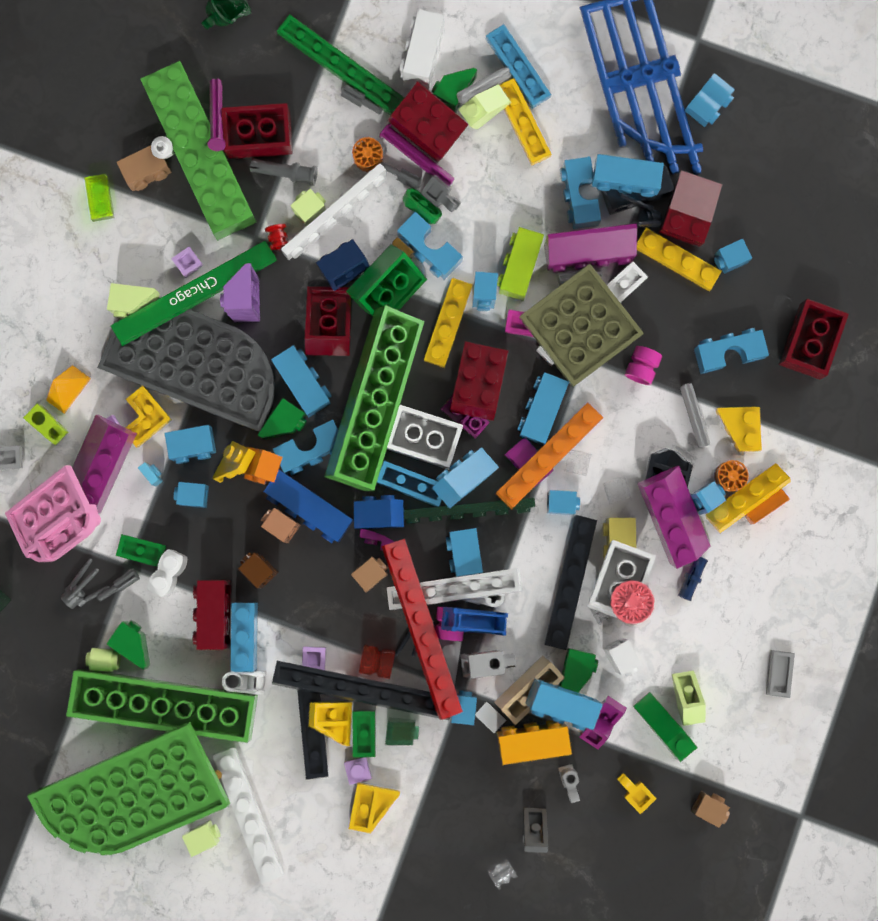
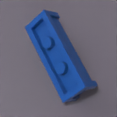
M443 607L441 630L506 636L508 613Z

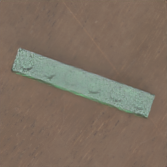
M535 498L522 499L513 509L504 501L454 505L451 508L443 506L404 510V520L407 521V524L420 523V518H429V522L442 521V516H451V520L464 519V514H473V518L485 517L486 512L494 511L495 515L509 514L508 510L517 509V513L531 512L530 508L536 507Z

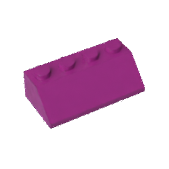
M629 224L548 234L544 244L547 271L553 270V273L565 272L566 268L574 267L575 270H582L589 264L596 265L597 268L607 267L610 265L609 263L618 262V265L630 264L637 255V225Z
M96 414L72 469L89 504H96L98 514H100L137 433Z
M675 466L637 483L669 563L678 569L698 560L711 545L680 467Z

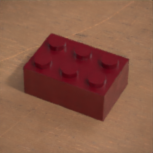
M418 81L387 120L437 163L445 156L469 125Z
M287 103L221 108L223 139L226 143L224 152L228 159L293 154L290 111Z
M810 299L804 300L800 303L779 365L819 380L828 376L849 314Z
M465 341L450 412L494 421L508 350Z
M231 580L197 581V585L193 587V598L197 599V608L193 609V622H196V631H193V645H196V650H225L231 648Z

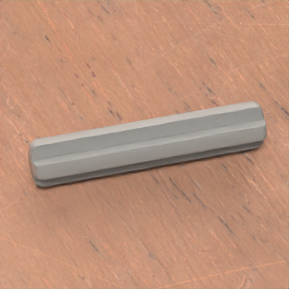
M503 67L458 92V102L465 104L475 95L510 79V69Z
M691 383L682 385L680 390L697 446L699 448L708 446L710 441L693 385Z

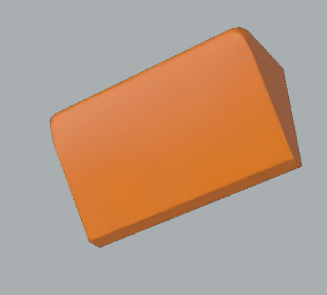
M780 489L747 513L745 517L750 525L755 524L789 501L790 498Z

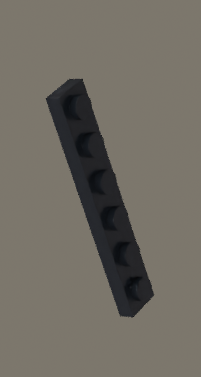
M579 515L574 517L544 642L546 646L567 650L597 520Z

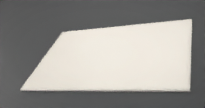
M488 702L475 714L493 733L506 721Z

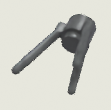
M91 558L88 559L70 585L65 588L66 592L61 595L62 601L71 609H74L77 605L82 607L86 602L110 588L105 586L83 598L85 593L82 588L99 572V569L96 568L78 586L76 585L92 563Z

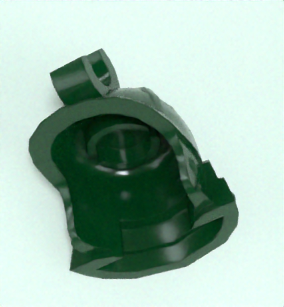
M208 0L206 5L208 17L201 24L206 30L214 24L221 27L233 24L237 18L251 14V8L246 0Z

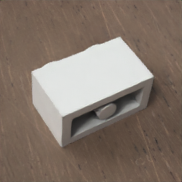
M621 638L603 648L613 669L620 675L630 676L638 671V666L642 665L628 639Z

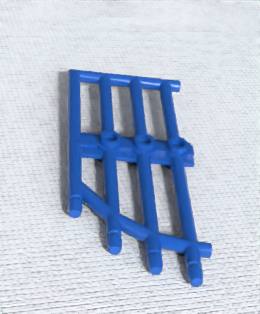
M603 0L580 6L579 9L620 148L626 146L625 133L641 145L643 155L646 158L645 161L654 162L651 149L666 154L668 164H670L671 173L677 174L679 173V167L676 163L675 154H688L694 174H701L697 153L703 152V146L701 143L694 144L675 79L681 76L679 62L676 55H668L653 0H644L660 59L649 62L631 3L637 0ZM622 4L640 63L631 67H627L611 7ZM600 10L603 11L619 70L608 73L606 72L590 13ZM667 80L685 145H672L654 83ZM647 87L662 143L647 137L634 92L635 88ZM626 92L636 130L620 119L613 94Z

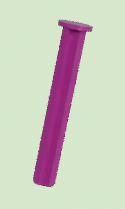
M218 78L210 80V139L208 140V147L213 151H221L226 146L223 139L222 84Z
M390 123L384 127L379 138L386 139L431 176L436 175L449 187L454 182L452 175L392 129Z

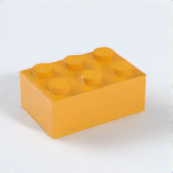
M547 720L545 725H537V722L523 724L524 728L516 729L514 726L501 727V731L497 732L500 757L503 765L572 755L568 727L565 723L561 724L553 720Z

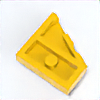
M760 407L716 408V414L720 416L725 425L724 428L728 435L731 436L738 452L762 451Z
M232 441L225 448L224 457L212 479L221 483L224 477L231 479L237 474L245 473L256 452Z
M352 702L310 703L309 726L341 745L350 746Z
M357 783L349 829L372 833L391 805L400 796V791Z

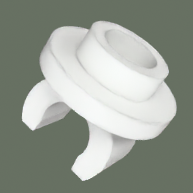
M160 136L153 140L151 151L155 157L167 159L174 155L172 142L168 138Z

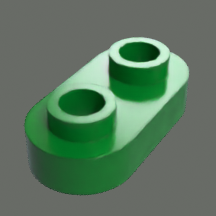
M407 189L402 197L404 205L420 215L428 224H436L442 216L440 208L434 206L418 190Z

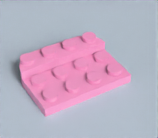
M71 466L62 467L5 512L23 554L26 558H32L37 562H52L59 559L92 534L101 522L96 504H89Z

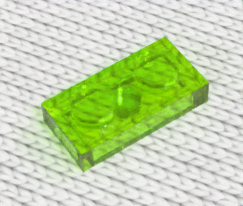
M101 174L84 177L91 220L95 222L115 218L108 176Z

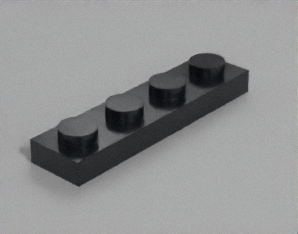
M297 690L306 780L328 777L325 736L309 726L310 703L321 702V695Z

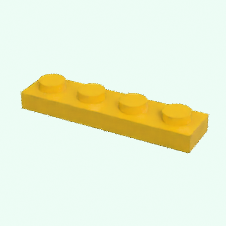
M513 78L500 84V87L512 102L504 108V111L531 166L550 158L552 154L515 79Z
M648 228L644 230L637 242L638 251L707 291L712 289L722 272Z
M455 278L451 279L424 358L425 362L445 368L473 284Z
M775 463L742 489L728 497L725 502L705 514L706 519L719 533H722L789 484L791 479Z

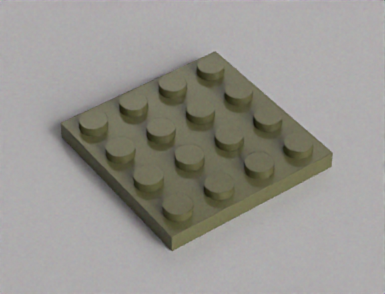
M591 264L587 265L519 316L520 320L572 387L576 386L644 334Z

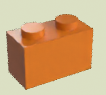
M247 447L256 453L246 472L243 473L245 474L244 479L264 485L266 481L274 483L283 457L265 450Z

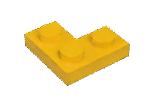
M141 386L126 398V401L139 417L125 428L137 433L133 444L139 448L172 421V419L144 386Z

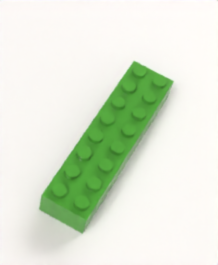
M178 61L141 78L140 80L168 139L172 142L173 150L216 240L218 241L257 223L223 150L213 151L208 147L210 123L181 62Z
M386 305L375 309L324 477L364 491L375 490L424 321Z
M79 669L73 673L66 717L162 731H171L190 722L197 736L248 743L252 739L258 695Z

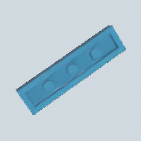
M504 24L486 35L487 42L503 66L510 69L512 79H515L520 91L532 109L551 98V93Z

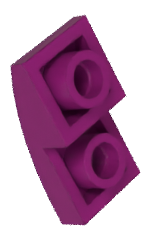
M453 393L440 410L455 423L463 425V430L476 439L490 422L487 419L450 412Z
M361 529L360 538L364 539V543L377 545V542L381 541V551H383V545L394 542L379 533Z

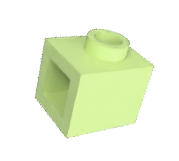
M311 189L298 194L295 198L296 201L290 205L294 214L306 227L326 210L324 205L326 203L325 199L319 192L314 193Z
M211 820L182 835L191 857L216 846L220 841L219 837H221L217 825H213Z

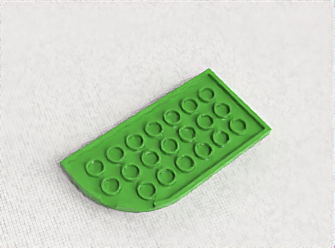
M190 722L33 791L27 796L39 820L54 838H60L69 844V848L76 851L100 853V855H112L127 851L230 805V801Z

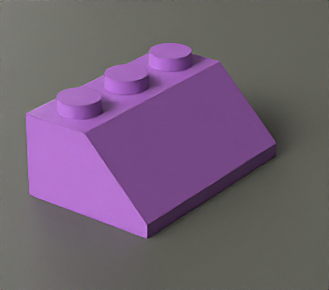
M246 263L224 286V294H220V305L224 307V312L230 316L233 322H260L259 278L251 263Z

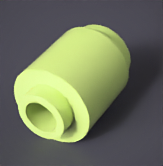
M92 648L91 652H87L86 666H89L90 671L113 672V670H119L121 654L114 649Z

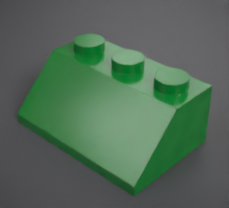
M390 244L346 292L373 318L375 309L385 305L399 311L427 281V278L404 251Z

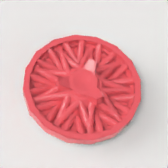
M630 580L621 583L615 588L611 596V607L619 620L627 624H638L650 617L654 609L655 600L652 591L647 585L639 581Z

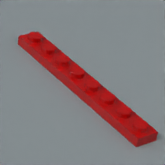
M402 539L383 545L382 549L439 720L462 713L463 711L406 541Z

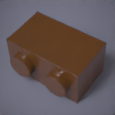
M248 553L240 561L242 565L238 568L256 588H263L279 573L260 553Z

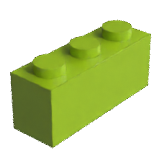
M519 227L517 233L513 232L509 244L513 248L511 254L506 253L503 266H506L505 274L500 273L497 286L500 287L499 294L524 301L544 234Z

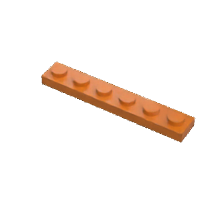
M587 402L496 492V495L513 509L604 417Z

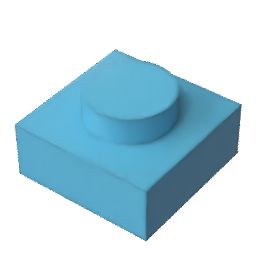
M144 462L138 467L151 485L158 486L163 481L159 477L162 473L154 464L150 466V464Z

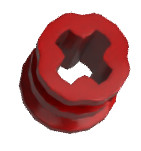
M275 224L265 228V231L269 232L268 241L271 242V250H279L288 243L286 241L287 233L284 232L286 224Z

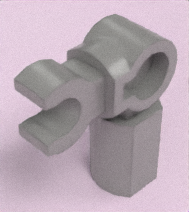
M573 765L559 767L558 770L562 784L567 789L569 800L571 803L580 801L576 789L579 779Z

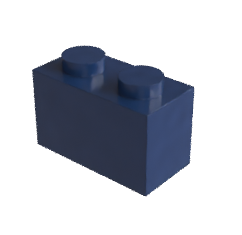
M353 239L342 243L336 250L330 254H325L316 262L320 272L333 291L356 278L370 267L367 258Z

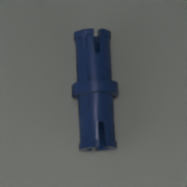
M700 557L692 562L688 573L684 575L685 581L678 594L679 597L688 601L692 600L698 583L701 584V576L708 563L707 559Z

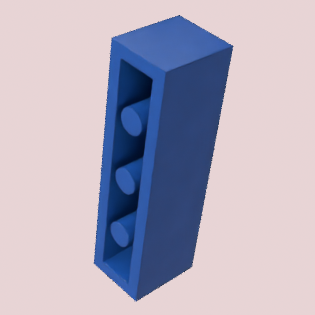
M278 470L274 483L270 482L264 490L268 494L267 500L276 506L280 502L287 507L285 512L294 518L297 515L305 520L303 522L305 526L313 531L315 528L323 532L321 536L330 543H333L334 540L340 542L354 521L280 470Z

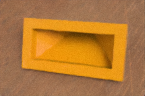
M72 365L53 379L46 401L65 414L91 378Z

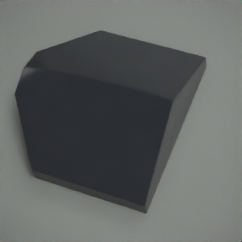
M664 448L650 454L644 480L679 466L688 487L693 465L678 451Z

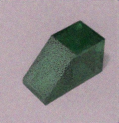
M389 717L385 745H413V740H418L419 726H415L416 720Z

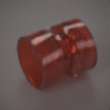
M364 645L359 674L372 676L373 673H376L378 678L390 680L395 651L384 648L378 651L377 647Z

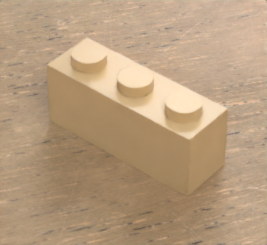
M544 656L539 658L494 702L515 725L531 711L525 703L534 678L554 685H558L565 678Z

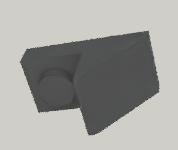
M524 808V852H548L546 809Z

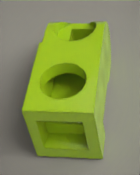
M36 404L23 417L54 445H57L68 434V431L41 404Z

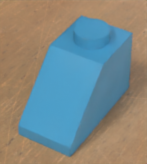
M715 481L691 494L699 515L711 512L726 501L724 489L720 484L716 485Z

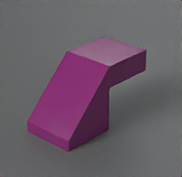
M607 696L602 702L603 706L594 730L585 728V731H582L579 737L598 750L609 739L614 725L627 710V707L610 696Z

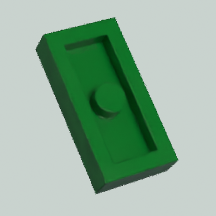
M121 534L116 556L158 567L166 545Z
M375 710L352 711L353 758L376 757Z

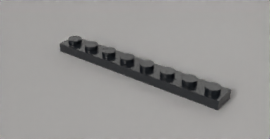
M282 661L276 662L272 685L439 718L431 693L428 691Z

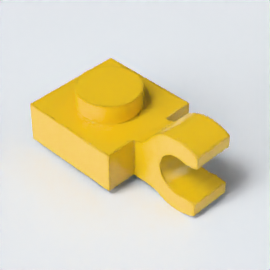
M624 773L617 778L628 791L624 797L639 814L643 813L657 799L641 781L634 785Z

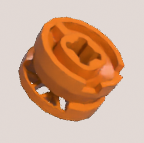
M361 138L353 146L354 163L360 170L365 172L371 171L383 161L382 146L374 138Z
M736 460L722 463L714 473L716 483L720 484L725 492H734L742 489L747 484L749 477L745 465Z

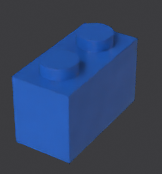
M383 495L381 500H376V497H363V501L354 502L355 529L404 527L403 500L394 499V495Z

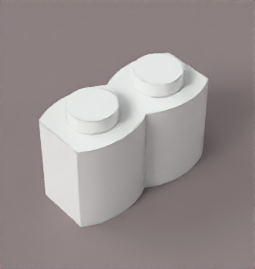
M168 549L159 560L158 570L149 579L147 589L161 597L169 596L176 587L177 577L184 571L187 565V556L175 550Z

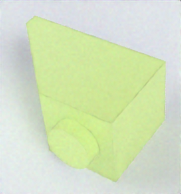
M496 85L475 95L458 110L469 126L478 130L512 102L500 85Z
M111 283L107 310L113 314V317L123 319L157 300L160 293L155 288Z
M688 671L672 674L677 709L683 726L704 723L706 720V704L695 672Z

